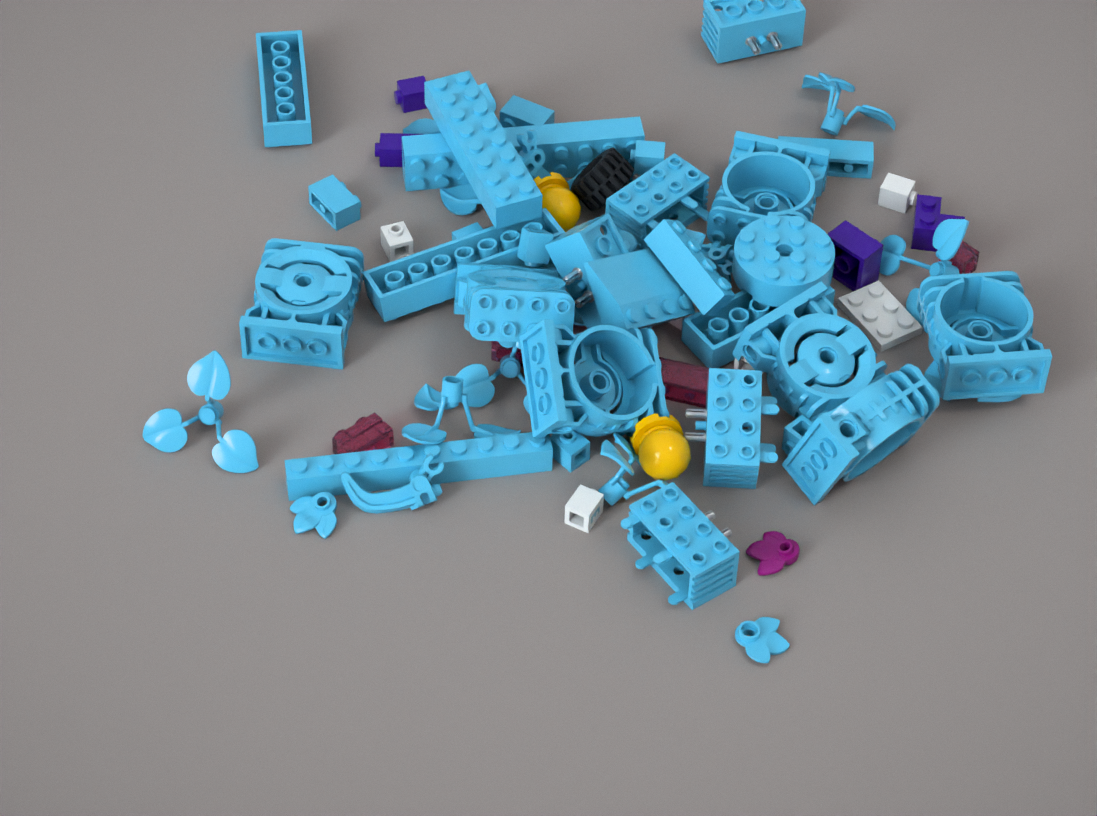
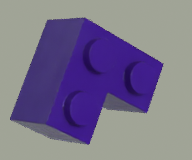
M917 194L911 249L937 252V249L933 246V236L938 225L947 219H965V217L940 214L942 197ZM961 245L956 254L960 255Z

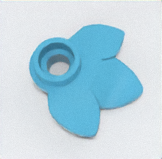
M320 492L314 497L304 496L297 499L290 507V510L297 514L294 519L295 533L300 534L316 528L322 538L326 539L330 536L337 524V518L334 514L337 508V501L334 495L329 492ZM327 501L326 505L319 506L320 503Z
M761 617L755 622L744 621L735 630L736 641L745 647L746 653L751 659L760 663H769L770 654H781L790 646L776 632L780 620L775 618Z

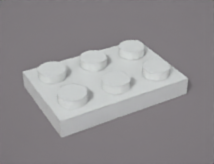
M879 280L838 298V307L880 352L922 334L923 327Z

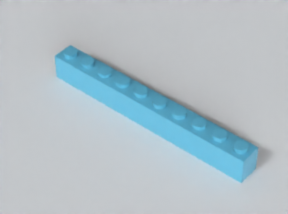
M532 432L448 441L432 445L422 444L284 460L289 501H294L304 496L314 497L320 492H329L334 496L346 495L347 492L341 480V473L345 471L349 472L355 482L367 492L397 489L410 483L409 477L411 472L422 467L424 458L429 453L433 454V459L429 462L430 467L438 466L440 461L444 463L443 470L439 474L434 475L430 480L432 484L552 471L553 448L549 434L543 438H533Z

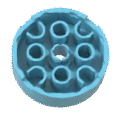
M768 215L751 222L737 235L734 243L732 264L734 281L741 291L745 290L753 295V300L768 306L779 307L821 281L829 288L835 260L834 244L823 229L800 216Z

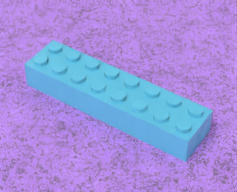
M460 72L424 82L425 105L495 229L542 217L543 195L471 72Z
M543 208L542 217L495 229L492 226L362 272L367 297L384 322L395 320L409 313L417 312L423 308L454 298L457 263L526 266L524 265L525 262L517 257L522 228L546 230L553 234V240L564 234L565 231L547 208Z

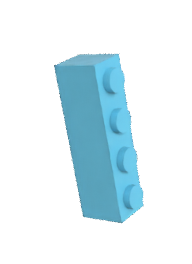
M778 136L779 140L831 150L827 176L867 179L872 177L874 163L873 142Z
M663 219L644 241L704 316H715L736 296L731 290V284L724 277H720L715 270L716 265L709 258L704 257L700 252V245L688 237L685 233L686 228L680 221Z

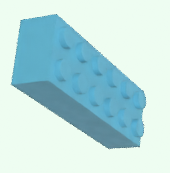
M302 30L256 33L265 147L312 144Z
M829 286L825 297L833 305L835 290ZM743 290L736 293V296L715 316H704L699 311L684 318L681 341L708 369L719 368L735 360L732 353L744 328L778 307L759 303L753 300V295Z

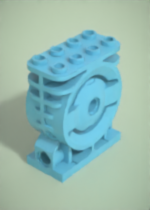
M736 131L728 167L725 169L722 177V185L715 195L708 214L706 234L709 241L712 243L719 242L722 246L727 244L733 245L734 248L736 237L745 226L768 215L800 216L812 222L816 197L821 196L822 191L824 192L826 188L831 150Z
M279 238L268 240L265 244L261 264L255 277V306L247 309L245 316L241 315L239 321L242 358L343 370L348 330L353 322L354 308L358 302L364 280L362 273L365 271L363 253L351 246Z
M457 263L453 312L454 314L464 315V328L477 340L520 342L519 337L543 319L553 320L554 325H566L573 332L575 302L565 290V281L558 278L556 268Z
M999 271L927 277L921 282L917 299V310L920 313L924 331L929 336V351L938 364L937 369L942 382L940 392L942 400L1044 393L1052 354L1050 349H1044L1042 343L1032 338L1033 309L1028 299L1024 296V289L1016 272Z
M822 281L746 326L732 353L738 361L745 358L754 370L766 372L770 393L777 399V404L794 418L804 415L812 422L824 412H827L830 416L859 391L873 382L890 375L884 373L888 366L884 360L876 364L877 353L874 351L867 336L856 325L837 316V309L825 297L828 288ZM801 344V345L799 346L798 350H797V353H796V357H795V362H796V363L793 364V365H791V366L789 367L788 363H791V362L794 361V348H795V345ZM853 373L854 379H853L852 381H850L849 383L843 385L844 383H846V382L848 381V379L850 378L851 374Z
M543 319L519 337L533 438H543L548 434H568L573 430L591 437L606 436L614 432L621 436L626 434L632 437L636 431L635 425L644 417L657 413L659 417H669L665 400V386L661 374L662 364L657 348L658 338L652 329L645 328L640 331L638 328H629L624 330L622 327L612 325H598L581 333L574 334L566 325H554L553 320ZM619 402L617 409L613 414H611L610 410H612Z
M907 363L899 371H895L859 391L830 416L827 412L818 416L781 465L815 506L824 499L839 479L842 478L847 482L860 476L900 446L908 443L939 406V393L923 376L917 366Z

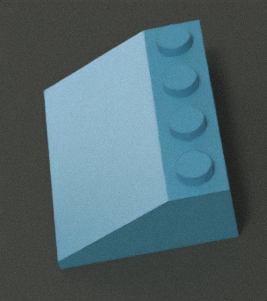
M650 248L583 263L602 325L622 327L624 330L629 328L642 329L674 321L695 313L692 300Z

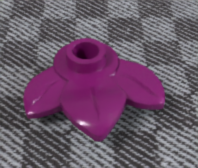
M769 531L763 534V540L752 543L747 548L746 554L760 560L758 575L765 576L780 572L785 565H791L796 562L800 554V548L796 541L786 539L784 534L777 531Z

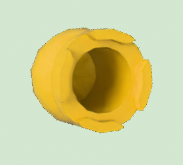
M550 172L551 176H546L542 179L539 176L534 178L533 180L543 195L542 209L547 208L565 232L576 226L581 214V206L578 197L570 191L569 184L565 178L555 172Z
M657 413L644 417L635 425L636 431L630 437V441L635 453L639 456L642 469L657 480L666 481L678 478L687 469L691 460L690 446L684 437L679 421L673 415L659 417Z

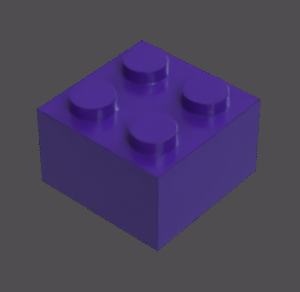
M845 220L828 233L835 248L832 277L852 291H856L878 281L884 245Z

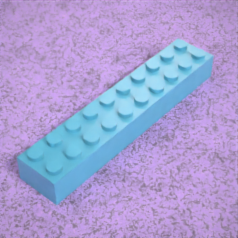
M640 116L503 128L517 153L522 150L521 145L517 142V134H525L527 141V130H535L537 134V148L545 154L543 168L549 173H559L564 178L575 177L578 172L583 170L598 155L613 147L630 163L631 149L636 150V141L645 140ZM442 133L402 136V172L405 191L452 188L470 184Z

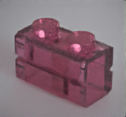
M375 412L368 417H361L353 426L346 430L341 429L332 438L333 453L342 454L390 448L394 445L393 429L385 421L383 422L382 418Z

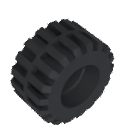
M614 147L607 149L583 169L572 183L570 190L590 211H594L604 206L608 197L627 184L633 175L634 168Z

